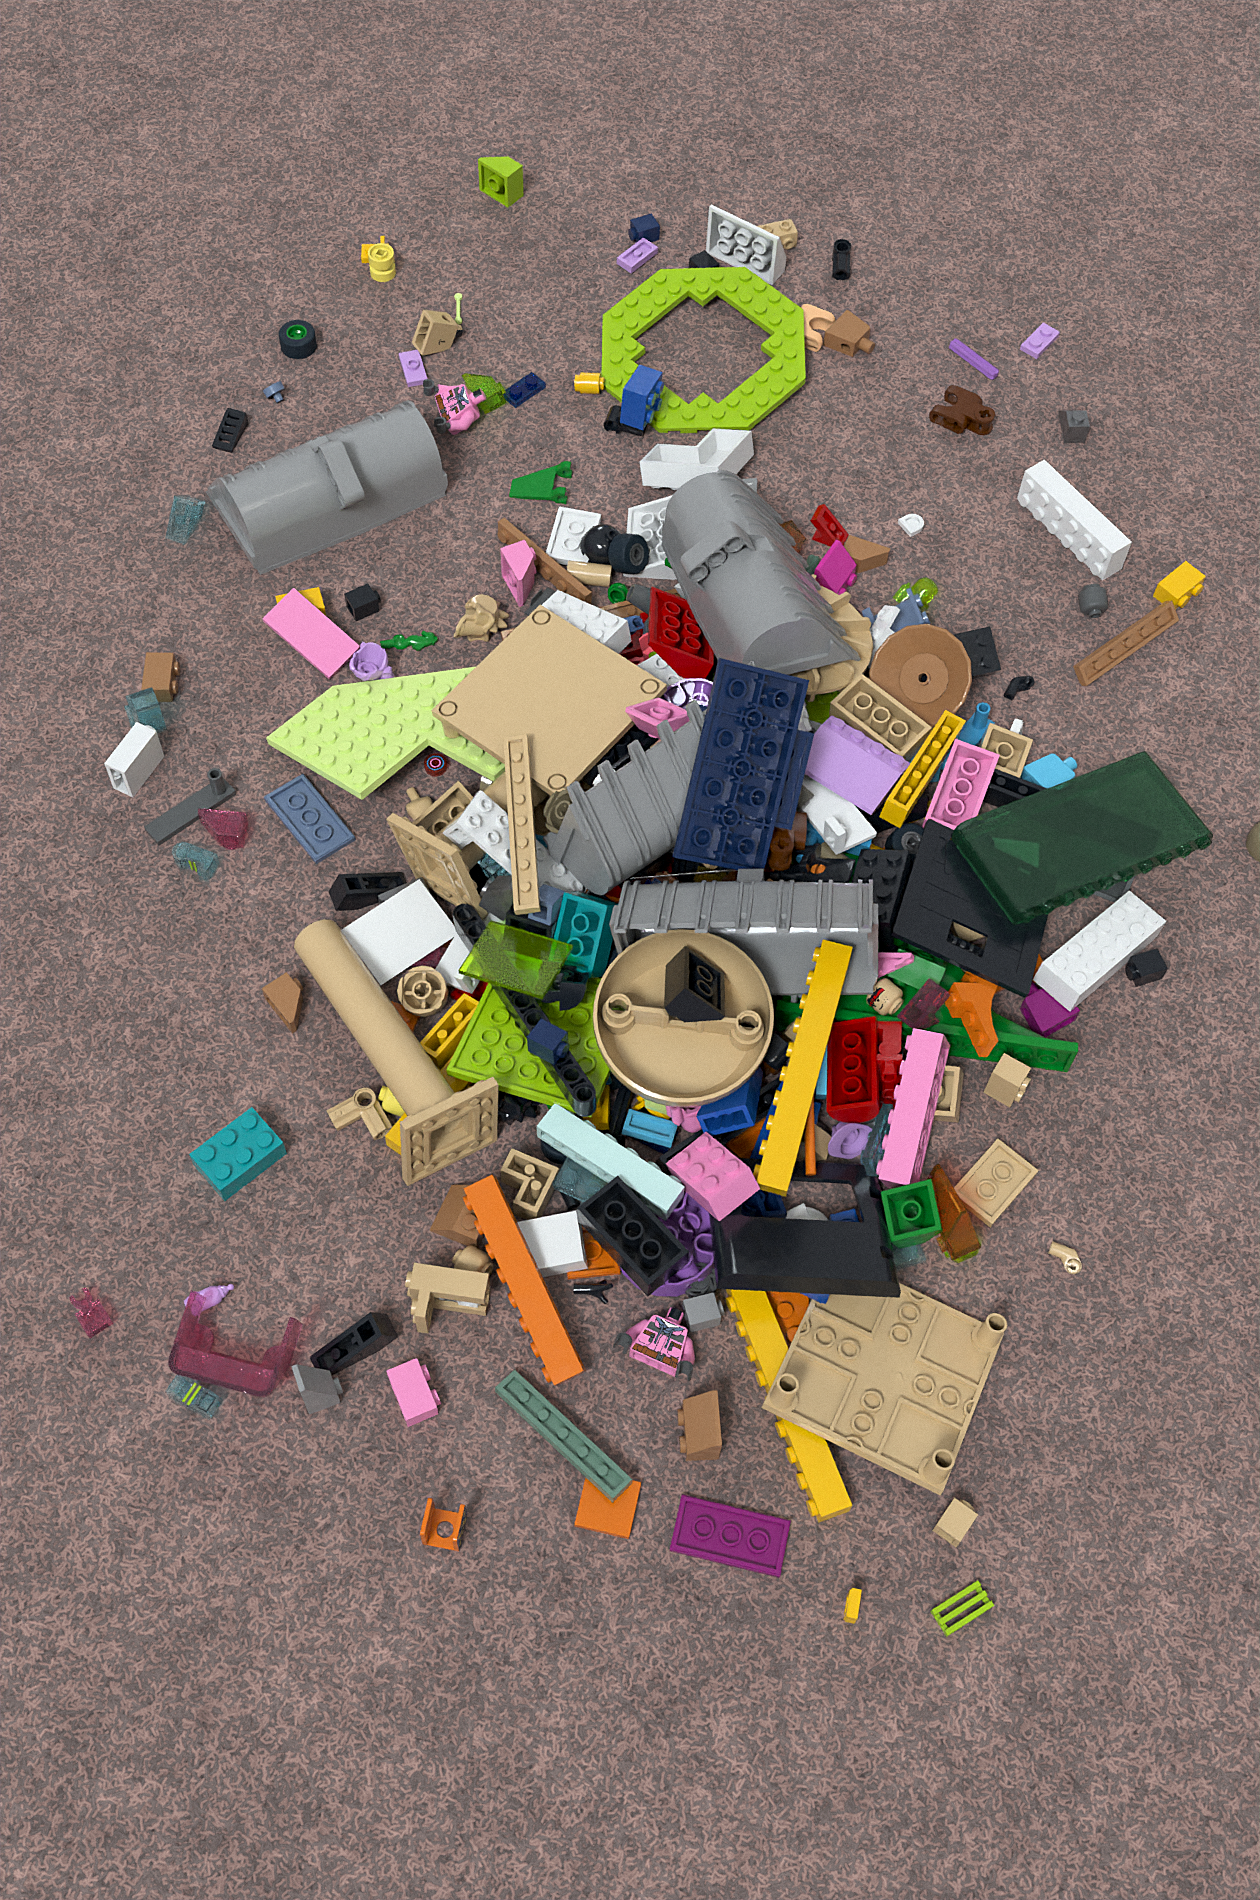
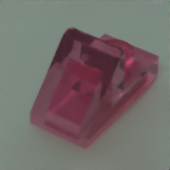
M929 978L898 1014L897 1018L911 1029L923 1030L938 1024L939 1020L934 1014L950 997V994Z

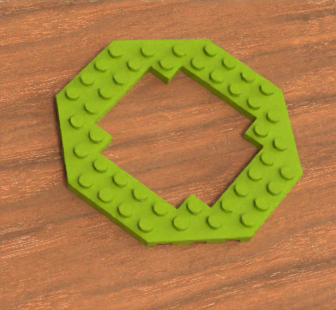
M746 267L660 269L603 314L601 377L605 378L604 390L621 403L623 388L639 366L635 361L646 353L645 347L635 339L688 296L701 306L706 305L715 296H719L771 335L761 344V351L772 359L719 403L703 392L688 404L664 386L660 394L662 399L661 408L659 411H655L652 422L648 423L659 433H668V431L697 433V430L711 431L712 429L749 431L805 384L803 309Z

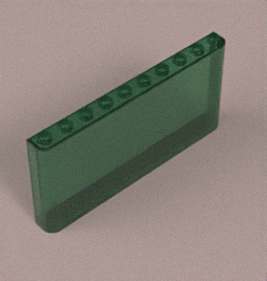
M1143 751L968 819L954 829L951 840L1012 924L1016 925L1021 922L1028 923L1041 914L1047 915L1062 905L1069 906L1079 898H1088L1101 889L1107 890L1120 881H1129L1137 874H1146L1154 867L1159 865L1165 866L1178 857L1184 858L1195 850H1204L1211 845L1213 834L1150 755Z

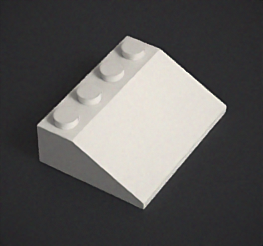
M709 206L706 252L734 267H746L765 282L773 285L785 271L786 255L780 237L718 207Z
M673 495L628 509L627 533L638 534L646 540L649 548V558L644 570L638 574L623 573L624 577L677 579L673 569L665 566L664 561L667 556L661 546L662 524L665 520L668 502Z

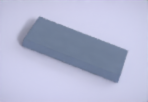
M304 774L264 796L266 803L316 864L356 840L352 832Z

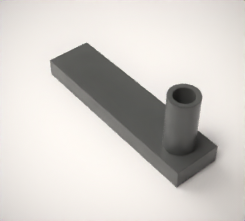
M210 769L207 773L210 784L144 826L145 831L158 846L236 795V791L223 778L220 769Z

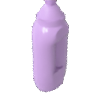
M234 1285L209 1286L188 1296L184 1300V1304L189 1315H196L219 1304L226 1297L229 1290L234 1289Z

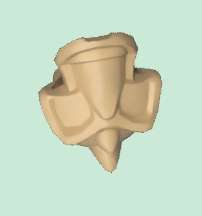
M475 595L465 604L466 612L456 626L454 638L467 636L470 642L475 640L488 642L490 632L496 633L498 628L507 627L504 619L508 618L509 614L500 610V602L494 600L489 595Z

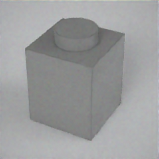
M714 1292L683 1300L682 1311L689 1333L720 1325L721 1316H724V1310L721 1301H716Z

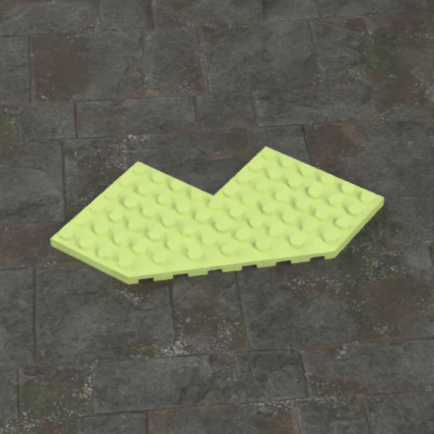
M475 667L332 686L266 737L270 746L361 800L428 746L435 748L492 781L505 771V764L462 735L457 738L446 737L441 721L432 715L431 710Z

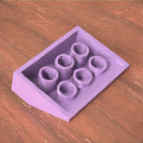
M830 716L814 734L805 774L872 815L887 800L910 763L902 756L886 749L881 743L868 738L863 732L845 724L840 718Z

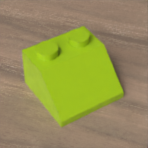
M508 156L480 157L478 159L480 191L508 208L524 196L523 165Z

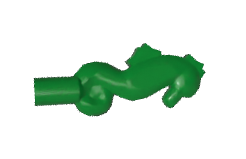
M422 631V636L410 635L405 639L402 634H398L393 639L380 641V645L383 649L397 648L398 650L412 646L413 649L420 652L424 647L434 646L438 639L434 633Z

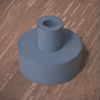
M278 381L265 388L263 392L267 399L273 396L276 403L284 400L280 392L285 387L281 381Z

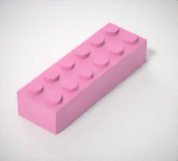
M913 1028L912 1035L907 1036L905 1050H908L906 1060H902L899 1071L902 1079L900 1085L897 1084L894 1091L896 1105L894 1110H890L888 1124L891 1125L889 1135L885 1134L882 1143V1149L885 1150L883 1160L878 1161L876 1174L879 1175L878 1179L886 1187L897 1188L920 1181L950 1049V1044L944 1034Z

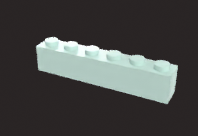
M557 1104L550 1108L537 1125L538 1138L607 1183L616 1176H619L653 1213L665 1221L684 1196L685 1186H683L678 1178L661 1172V1169L655 1163L644 1161L635 1150L629 1147L624 1148L610 1134L601 1133L596 1130V1127L590 1121L579 1119L573 1112L567 1111Z

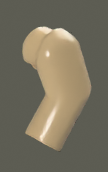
M1052 1241L1048 1254L1059 1257L1068 1273H1079L1082 1264L1077 1252L1072 1248Z

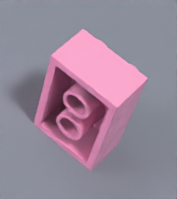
M707 1132L666 1163L672 1176L678 1178L683 1186H685L684 1191L718 1221H721L760 1189L751 1169Z

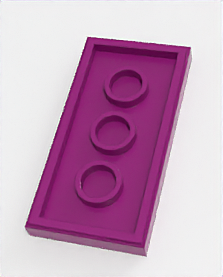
M682 1494L669 1551L780 1578L791 1520Z

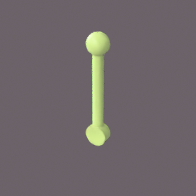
M456 293L454 295L456 300V318L454 321L460 325L462 323V318L460 317L462 294Z

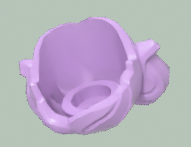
M362 642L360 649L354 652L349 664L350 670L362 681L395 678L392 668L388 665V655L385 649L373 642Z

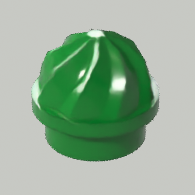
M612 584L608 589L610 602L615 604L627 601L628 588L625 584Z

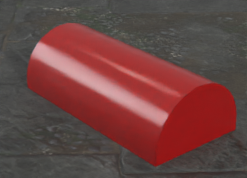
M876 1016L834 1022L827 1044V1113L837 1121L862 1123L872 1120L879 1113L878 1020Z

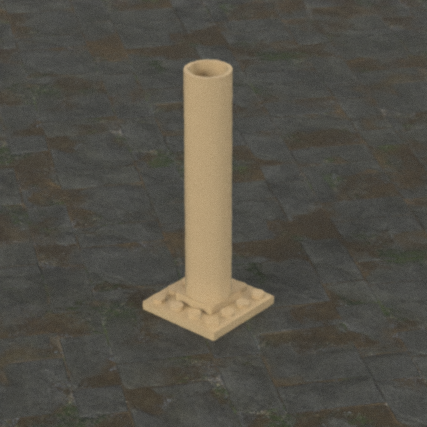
M504 771L483 792L508 814L506 776ZM532 783L533 807L535 809L549 794ZM465 808L435 836L428 833L424 827H417L412 824L408 818H401L392 813L386 820L415 878L422 877L430 891L455 906L460 904L471 905L481 920H483L488 913L479 906L482 897L478 894V886L471 879L469 872L487 853L473 841L460 849L443 834L446 827L458 819Z
M320 920L302 930L294 944L297 954L407 1115L400 1122L402 1179L406 1185L409 1186L496 1142L498 1083L494 1077L485 1081H478L473 1087L454 1093L336 922Z

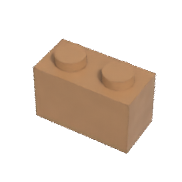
M146 652L141 687L145 702H173V694L178 693V682L175 678L180 675V663L176 662L174 653Z

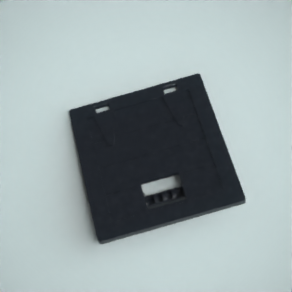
M928 819L922 832L891 936L1026 998L1030 991L1057 880L1049 874L932 819ZM953 837V838H955V839H957V840L963 842V844L961 845V844H959V843H957V842L951 840L950 838ZM1019 868L1029 873V876L1017 871V869ZM952 921L987 937L985 944L979 948L950 934L949 930Z

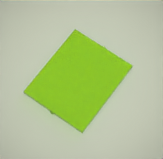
M491 920L476 944L473 945L472 950L458 971L459 974L543 1000L573 950V945Z

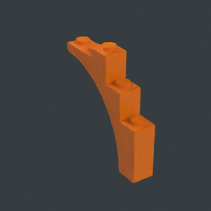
M1038 954L1033 978L1043 962L1040 954ZM966 971L961 982H954L945 995V1005L952 1018H961L978 1056L988 1057L999 1041L992 1022V998L995 994L1004 990V988Z

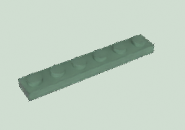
M513 1370L495 1387V1392L612 1503L632 1484V1478L516 1370Z

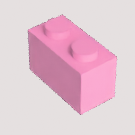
M415 1358L386 1371L408 1427L438 1415L437 1406L441 1402L436 1390L430 1391L427 1381L431 1380L425 1364L420 1366L418 1359Z

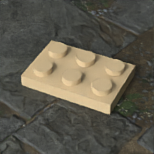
M997 1139L952 1189L950 1196L991 1228L1037 1175L1039 1170L1001 1140Z

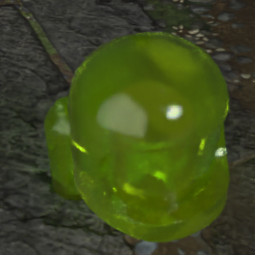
M927 577L919 578L911 587L914 595L919 594L926 609L929 608L928 604L938 594V586L932 579ZM910 583L903 584L893 596L899 603L909 598L906 589L910 588Z

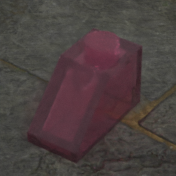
M198 808V815L202 826L220 846L229 850L244 848L249 825L245 812Z

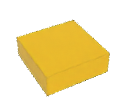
M851 1588L847 1593L844 1622L854 1624L858 1619L862 1590Z

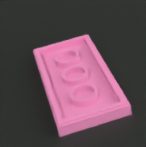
M295 588L262 618L265 624L329 680L353 657L354 652L360 649V646Z

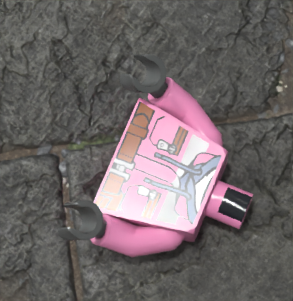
M431 379L423 381V392L426 396H432L434 392L437 394L435 395V400L441 417L434 419V426L437 428L438 433L444 434L446 429H448L452 435H456L460 431L467 430L472 422L480 417L477 404L486 400V396L481 388L471 392L465 384L458 386L438 384L434 386L435 383Z
M670 1307L665 1318L653 1315L650 1320L644 1319L629 1328L625 1333L617 1335L613 1347L615 1348L616 1345L623 1346V1354H627L630 1348L629 1357L676 1378L681 1373L688 1376L687 1380H691L695 1354L693 1342L687 1337L688 1329L680 1326L684 1316L682 1311Z

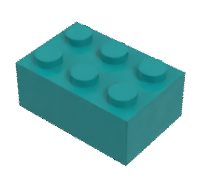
M579 891L564 892L548 963L577 966V971L581 973L589 972V978L603 977L613 941L609 923L613 907L618 905V903Z
M251 1107L192 1151L189 1156L195 1168L219 1196L226 1201L285 1156L287 1152L282 1140Z

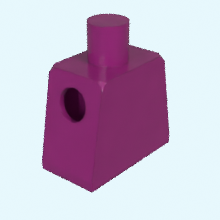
M1033 981L1029 994L1023 1000L1020 1007L1031 1031L1045 1038L1074 1022L1080 1012L1077 1006L1072 1011H1068L1043 988L1039 990Z

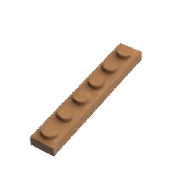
M506 518L498 521L497 535L502 543L511 545L525 540L529 548L532 547L536 554L534 565L545 580H549L556 586L557 590L591 604L592 592Z
M1165 601L1074 665L1079 683L1082 686H1088L1178 622L1179 618L1173 602Z

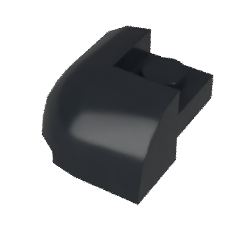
M543 962L539 970V981L535 987L534 999H539L544 1003L560 1001L559 1011L570 1010L576 1007L584 998L589 982V972L581 973L577 971V966Z

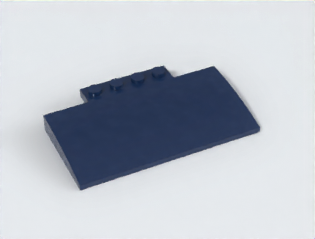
M722 658L718 659L672 857L734 870L765 868L774 826L792 829L814 733L798 730L809 680Z

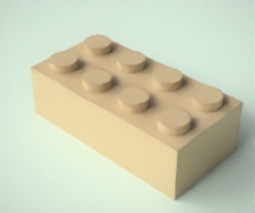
M862 673L830 702L829 717L840 718L845 724L863 732L865 736L881 743L886 749L902 756L908 762L918 753L931 733L932 727Z

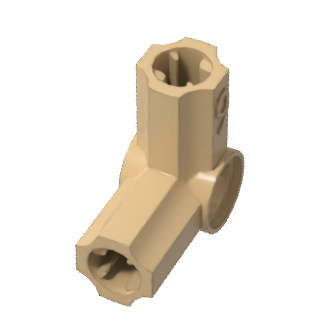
M369 1088L358 1089L353 1097L327 1110L337 1131L362 1118L375 1141L385 1137L392 1128L375 1093ZM364 1099L372 1100L368 1106L360 1105Z

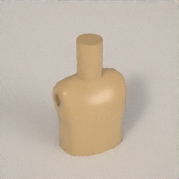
M414 787L407 790L411 802L406 805V810L409 816L415 820L433 802L428 796L420 798Z

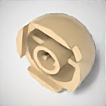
M428 966L410 969L409 973L400 979L397 989L398 999L403 1007L413 1015L421 1017L432 1016L441 1011L447 1002L449 994L447 982L443 976L434 968Z

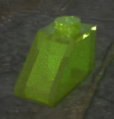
M468 373L461 375L465 385L471 392L479 388L483 390L486 400L478 405L484 414L490 413L507 403L503 396L506 393L504 387L500 382L496 383L492 376Z

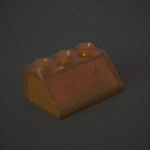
M935 1165L927 1180H933L943 1231L937 1234L936 1241L941 1252L947 1251L953 1261L981 1248L967 1209L941 1165Z

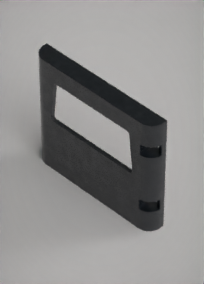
M738 1158L751 1169L752 1173L754 1172L755 1165H761L762 1159ZM796 1161L791 1181L851 1185L863 1222L750 1217L741 1214V1205L721 1221H718L709 1213L717 1289L900 1297L901 1290L882 1203L879 1179L876 1170L871 1166L816 1162V1175L808 1176L805 1171V1162Z

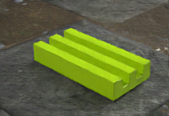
M979 1581L974 1582L930 1611L946 1637L995 1606L988 1599L986 1591H983L980 1587ZM974 1590L978 1593V1595L944 1617L940 1616V1612ZM982 1600L985 1604L948 1628L945 1624Z

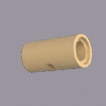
M568 561L567 571L582 584L610 587L612 578L611 565Z

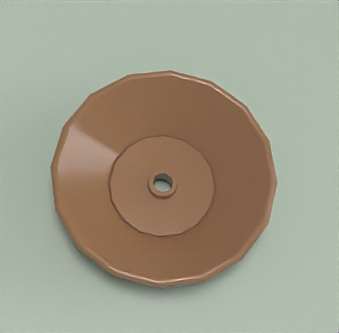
M930 624L910 625L888 636L878 648L869 670V679L933 728L945 710L955 714L966 701L972 683L971 660L962 642L947 629ZM926 674L927 680L921 682V676Z

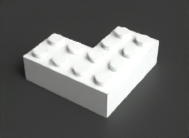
M712 429L697 446L657 444L640 461L643 486H651L652 488L669 487L672 490H678L687 481L702 474L713 473L719 470H726L737 474L754 455L752 431Z
M557 590L542 604L551 612L618 654L632 641L627 620Z

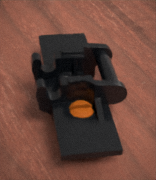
M814 843L813 845H805L804 851H792V855H803L800 864H791L788 869L783 871L774 870L766 864L764 868V881L768 879L788 882L790 880H794V882H818V880L829 882V880H833L834 883H849L856 862L855 859L820 858L821 844Z

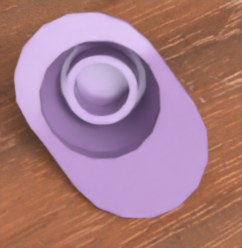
M839 1122L837 1125H833L832 1138L827 1149L828 1153L833 1157L852 1159L868 1151L874 1141L873 1129L861 1123Z

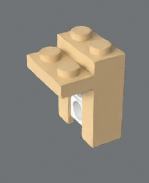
M414 1263L413 1271H408L405 1287H408L407 1296H411V1315H413V1323H416L418 1332L429 1333L433 1308L486 1316L491 1291L488 1273Z

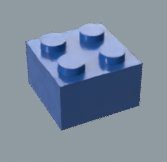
M639 364L623 388L620 423L644 430L646 425L652 422L655 411H659L662 405L660 394L664 387V382L662 381L663 372Z

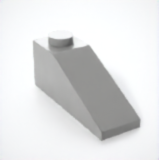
M298 1364L291 1366L309 1415L341 1403L338 1395L342 1394L343 1391L338 1377L332 1379L329 1370Z

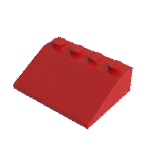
M652 587L650 589L648 645L681 678L706 679L713 667L714 652L697 623L687 600Z

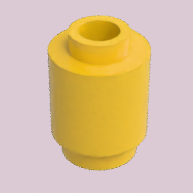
M581 372L580 375L575 374V392H580V394H600V390H604L605 378L601 377V373Z

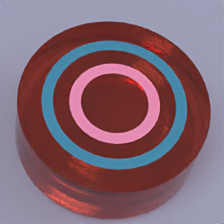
M430 754L424 760V769L430 776H441L447 770V760L441 754Z

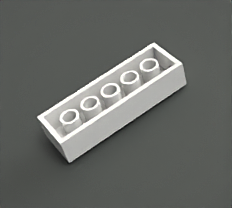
M1045 460L1027 469L1017 497L1020 505L1031 511L1034 518L1038 521L1040 520L1051 534H1055L1061 540L1064 547L1069 548L1080 562H1084L1090 568L1093 575L1105 580L1121 570L1132 542Z
M1129 890L1042 962L1033 980L1068 1011H1072L1128 963L1131 956L1137 955L1158 936L1166 920Z

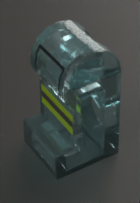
M186 842L178 843L172 849V856L176 866L180 869H191L198 872L199 879L205 882H209L220 864L216 853Z
M182 1371L177 1373L165 1391L171 1400L208 1420H211L223 1402L222 1398L217 1394L204 1388L203 1385L194 1381Z

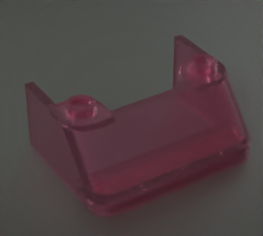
M191 1290L168 1360L171 1371L183 1377L263 1398L271 1395L291 1364L303 1324L297 1319L290 1317L281 1346L269 1348L265 1352L261 1364L211 1351L214 1343L212 1330L207 1326L198 1324L206 1298L198 1292Z

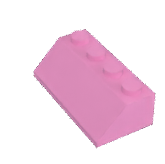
M955 739L922 828L924 829L928 819H932L969 837L1000 755Z

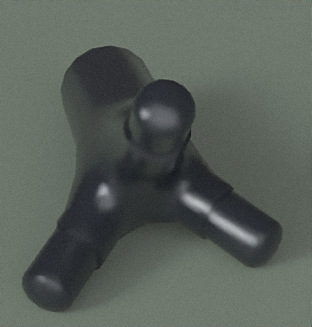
M606 1280L595 1284L574 1283L573 1293L592 1295L600 1299L604 1304H607L608 1300L602 1294V1291L613 1288V1284H607Z

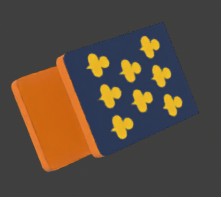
M428 1498L420 1530L422 1544L459 1551L467 1519L466 1506L460 1504L459 1513L436 1509L433 1498ZM443 1521H448L453 1526V1533L447 1538L440 1537L437 1533V1527Z

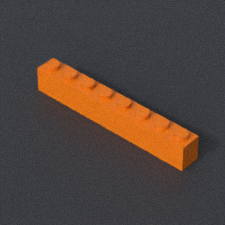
M492 1174L463 1188L466 1193L463 1200L468 1210H474L477 1217L474 1224L479 1234H485L488 1241L485 1248L491 1259L496 1258L500 1267L496 1269L502 1284L507 1282L511 1291L507 1294L513 1308L518 1307L522 1315L519 1318L522 1329L525 1333L530 1332L533 1342L530 1343L533 1353L536 1358L540 1356L545 1367L541 1369L547 1382H553L554 1386H558L586 1372L497 1178Z

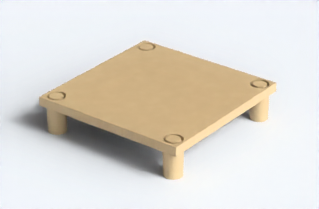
M539 605L431 711L432 715L441 721L446 737L457 738L462 735L503 764H505L503 737L527 734L529 738L532 783L548 793L550 797L556 791L561 792L565 790L563 787H567L575 781L579 782L635 724L625 712L626 707L658 697L661 698L667 691V684L544 606Z
M899 1283L901 1290L899 1298L830 1294L826 1304L811 1299L762 1408L941 1495L1007 1328L1006 1319L1000 1314L992 1313L983 1323ZM897 1373H901L905 1382H903L894 1375Z

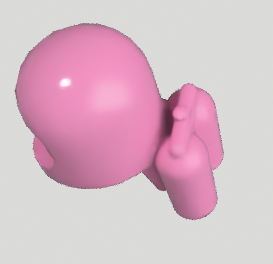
M666 1106L667 1115L672 1118V1122L675 1125L680 1126L681 1124L684 1130L691 1133H696L702 1129L696 1117L701 1106L686 1108Z

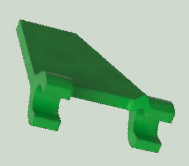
M563 461L556 466L512 479L509 497L551 500L555 503L567 504L566 488L557 487L554 489L556 475L572 478L571 462Z

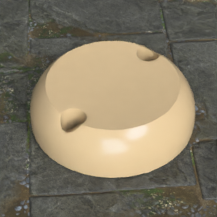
M677 929L669 930L667 933H655L628 946L614 959L604 973L597 988L593 1006L595 1039L604 1062L612 1074L625 1087L640 1097L670 1107L702 1106L721 1100L738 1090L759 1068L766 1056L773 1032L774 1010L772 997L768 985L755 963L742 950L729 941L710 933H695V930ZM684 946L724 973L725 1017L722 1020L684 1023L679 1018L670 1016L666 1009H664L666 964ZM612 1008H623L625 1011L612 1010ZM741 1024L752 1025L755 1028L743 1027Z

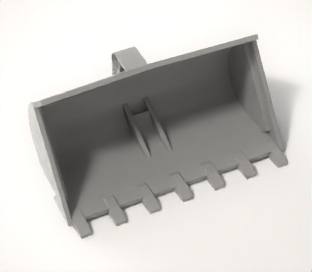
M406 400L394 405L387 412L374 413L358 423L345 425L334 432L321 437L318 436L295 448L279 452L268 460L250 464L239 473L234 475L228 473L223 477H218L207 488L206 493L253 567L261 575L356 537L446 496L445 491L448 486L447 474L442 469L439 451L429 426L414 403Z
M726 470L702 474L687 481L673 494L668 502L665 520L662 524L661 546L692 613L717 659L722 658L742 664L754 661L758 668L786 675L850 659L855 661L861 660L858 653L841 638V636H847V633L829 615L834 610L818 594L817 590H821V587L805 570L809 566L806 560L792 548V546L796 545L795 540L778 524L784 522L781 515L739 476Z
M750 661L746 664L756 667L754 661ZM696 700L686 705L690 721L673 732L668 720H664L657 725L661 741L644 752L638 740L627 745L632 761L616 772L613 770L609 760L599 764L598 771L602 781L585 793L578 781L567 786L572 804L567 809L558 834L550 832L543 837V840L548 846L549 854L558 865L563 863L574 877L591 892L604 895L668 851L674 852L706 715V710L702 712Z
M738 869L737 882H717V880L707 882V880H702V882L679 883V880H674L673 883H669L668 880H665L663 884H640V881H635L633 885H630V881H624L619 903L614 905L609 923L618 955L628 946L644 937L655 933H667L669 930H695V933H710L721 937L737 946L755 963L762 973L771 995H808L810 986L806 985L809 970H815L816 962L812 961L816 947L821 948L823 939L853 947L841 995H873V987L878 979V904H873V879H869V883H862V879H858V883H834L833 880H829V882H823V880H818V882H794V880H790V882L784 880L764 881V869Z

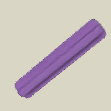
M955 338L950 342L949 348L990 380L998 376L999 370L960 340Z

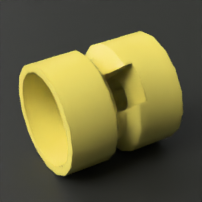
M384 243L371 246L368 250L371 277L378 282L392 280L396 274L393 248Z

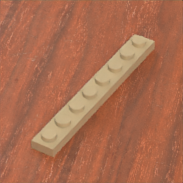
M527 734L503 737L514 912L516 915L541 912L529 738Z

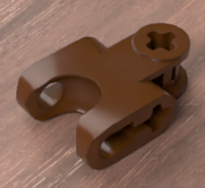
M950 385L944 393V401L953 406L938 404L929 413L931 422L957 434H961L967 429L978 435H988L992 432L993 425L991 422L995 418V411L990 407L982 405L983 402L979 395L956 385Z
M795 812L791 830L774 826L767 856V865L770 868L778 871L788 869L792 861V851L805 850L807 832L806 812Z

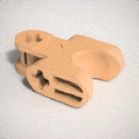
M804 304L801 308L804 311L805 348L817 352L823 345L821 334L813 329L826 331L835 322V317L831 312Z

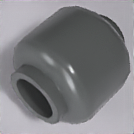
M1099 584L1086 585L1078 594L1080 612L1084 615H1089V618L1101 617L1102 613L1108 609L1107 591L1100 587Z

